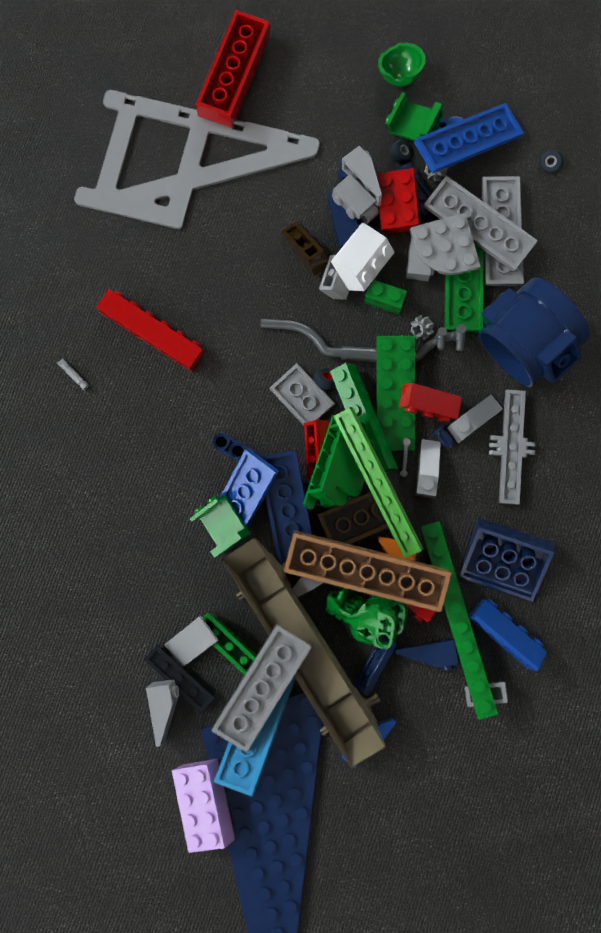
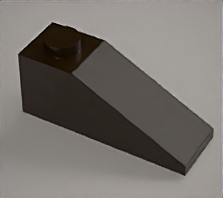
M297 221L281 231L300 260L314 276L326 269L328 260L324 250Z

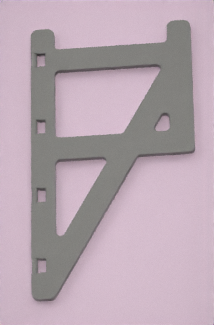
M108 90L104 96V106L118 111L98 184L95 189L79 187L74 200L79 206L180 230L183 227L193 190L313 158L317 155L319 140L235 120L233 127L230 128L198 117L197 110ZM126 99L136 101L135 105L125 104ZM180 112L190 114L189 118L179 117ZM139 116L190 129L176 175L121 190L117 189L136 119ZM234 125L244 127L243 131L234 130ZM211 133L267 147L265 151L206 167L200 166L206 141ZM288 137L297 139L298 144L289 143ZM170 198L168 206L155 204V201L158 199Z

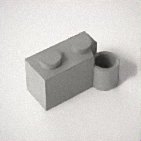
M351 174L333 189L332 197L334 202L338 206H342L351 219L356 217L368 224L379 214V210L375 206L376 199Z

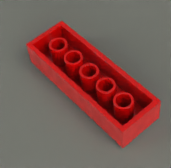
M235 10L196 102L198 117L230 128L233 127L269 40L270 21Z

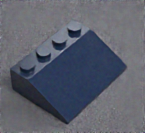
M478 518L459 577L533 602L555 553L553 543Z

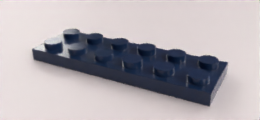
M297 449L260 456L279 470L265 497L277 558L281 565L287 561L294 530L313 535L309 510L303 505L306 494Z

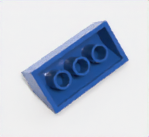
M481 599L468 615L469 619L527 669L537 672L547 652L542 648L544 645L536 638L532 640L527 635L529 632L521 625L517 627L512 623L513 618L507 613L503 612L502 614L497 610L498 606L492 600L488 599L486 601Z

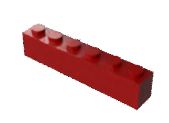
M107 290L96 306L101 314L192 372L204 355L201 344L195 340L192 342L187 340V336L179 330L177 332L170 329L171 325L163 320L159 322L150 311L146 310L144 312L139 309L140 306L132 300L128 302L119 291Z

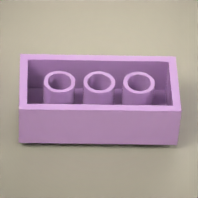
M218 759L183 764L172 770L189 853L225 848L235 840L224 786L214 783L219 769Z

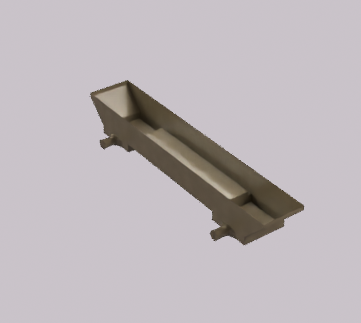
M253 538L224 557L222 561L241 590L236 596L239 597L240 601L244 598L247 599L268 635L270 636L277 624L312 646L294 677L325 725L320 729L322 735L330 733L350 767L355 766L386 747L377 725V719L371 709V706L380 702V698L375 694L366 700L358 689L354 688L291 588L292 584L288 580L286 572H284L286 562L281 565L276 561L273 554L269 553L256 538Z

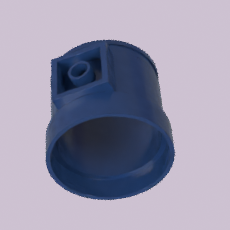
M537 277L531 278L517 292L508 288L499 295L497 300L490 306H487L481 313L486 327L478 333L482 345L492 359L510 377L526 387H532L542 377L554 384L582 358L579 348L591 335L589 326L577 307L559 289Z

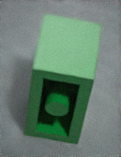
M373 280L368 286L364 303L399 315L407 291Z

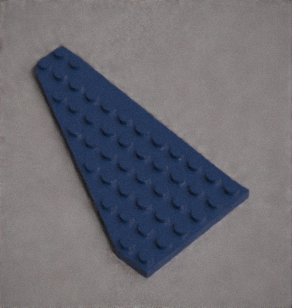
M304 692L288 698L254 796L251 797L224 787L235 840L228 845L248 933H297L321 734L320 729L322 725V720ZM213 724L200 729L208 760L218 759L220 767L229 741L212 732V728L215 725Z

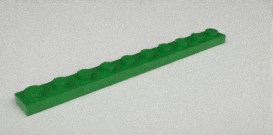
M440 521L421 526L431 564L448 569L451 572L443 604L477 719L498 715Z

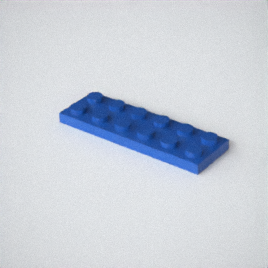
M504 103L418 137L414 144L433 174L522 137L524 132L507 104Z

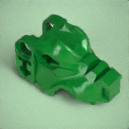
M343 588L340 591H332L328 595L326 611L332 616L336 614V618L339 620L343 618V622L350 625L351 634L358 642L367 645L371 644L381 649H388L394 643L395 635L401 634L406 627L408 605L407 603L375 595L365 599L357 593L349 591L348 588ZM398 604L400 605V609L402 610L399 612L398 616H395L398 610L395 606ZM397 623L400 626V630H396ZM385 635L389 637V643L382 641Z

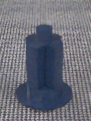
M443 424L435 429L431 435L435 434L444 447L448 445L451 448L453 447V439L443 428L445 426Z

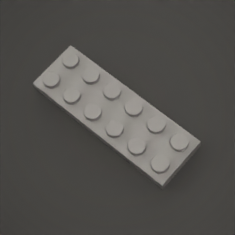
M445 176L423 206L439 219L466 213L474 244L514 272L538 241L448 176Z
M520 176L482 177V201L522 229ZM484 251L485 286H522L524 284L523 261L514 272Z
M276 624L213 726L212 732L247 752L312 646Z

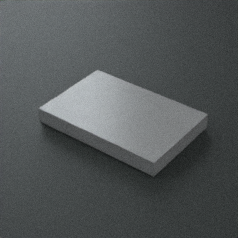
M297 363L269 388L303 426L306 422L319 420L335 405L329 396Z

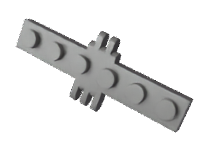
M505 391L503 436H490V440L497 441V443H489V447L497 448V451L491 450L489 455L501 456L499 504H520L522 458H527V455H535V450H528V447H535L536 443L528 442V438H523L526 391Z

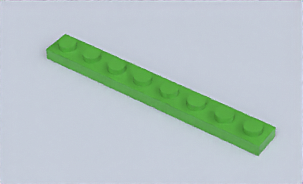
M353 407L333 416L403 557L406 558L422 551L423 547Z

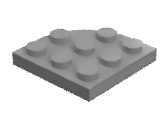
M466 213L410 228L416 253L427 267L445 275H457L480 269L481 266Z

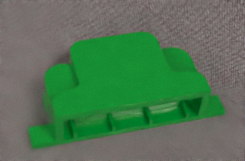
M335 415L331 417L303 505L311 510L314 508L316 499L320 501L324 508L344 505L348 497L360 495L365 480L333 417Z

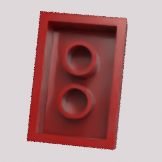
M414 168L376 174L382 194L379 211L381 230L384 235L409 232L411 227L421 225L417 180Z

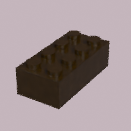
M371 492L347 501L342 506H336L317 514L326 538L347 544L388 528Z

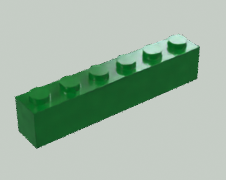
M344 363L331 370L330 373L345 410L353 407L385 473L388 474L398 469L356 365Z

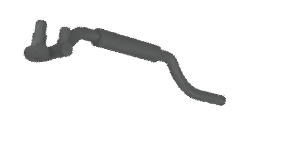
M261 318V328L298 331L311 339L319 351L326 356L341 357V360L376 362V348L342 346V348L328 347L317 332L303 323L291 320ZM459 324L456 331L447 332L444 327L439 328L436 336L428 340L415 352V362L422 360L436 346L438 350H444L445 342L456 340L457 351H463L466 326Z

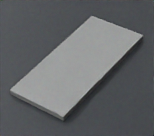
M199 616L164 645L175 661L184 667L217 642L218 639L203 618Z

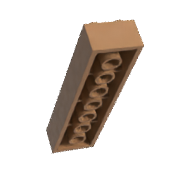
M296 530L293 533L284 568L286 573L438 612L442 610L451 572L448 569Z

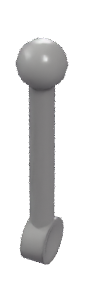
M409 438L403 439L404 456L403 467L400 472L402 477H406L408 474L406 465L408 446L411 443Z

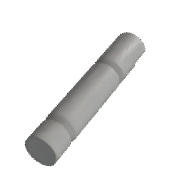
M64 359L57 363L83 390L89 387L84 379Z

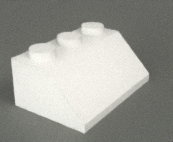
M361 223L332 259L331 263L348 290L365 291L394 254V250L385 236L365 223Z

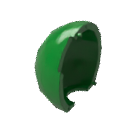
M407 42L397 43L396 46L381 53L378 59L380 73L391 85L398 87L408 86L421 76L425 67V54L415 44Z

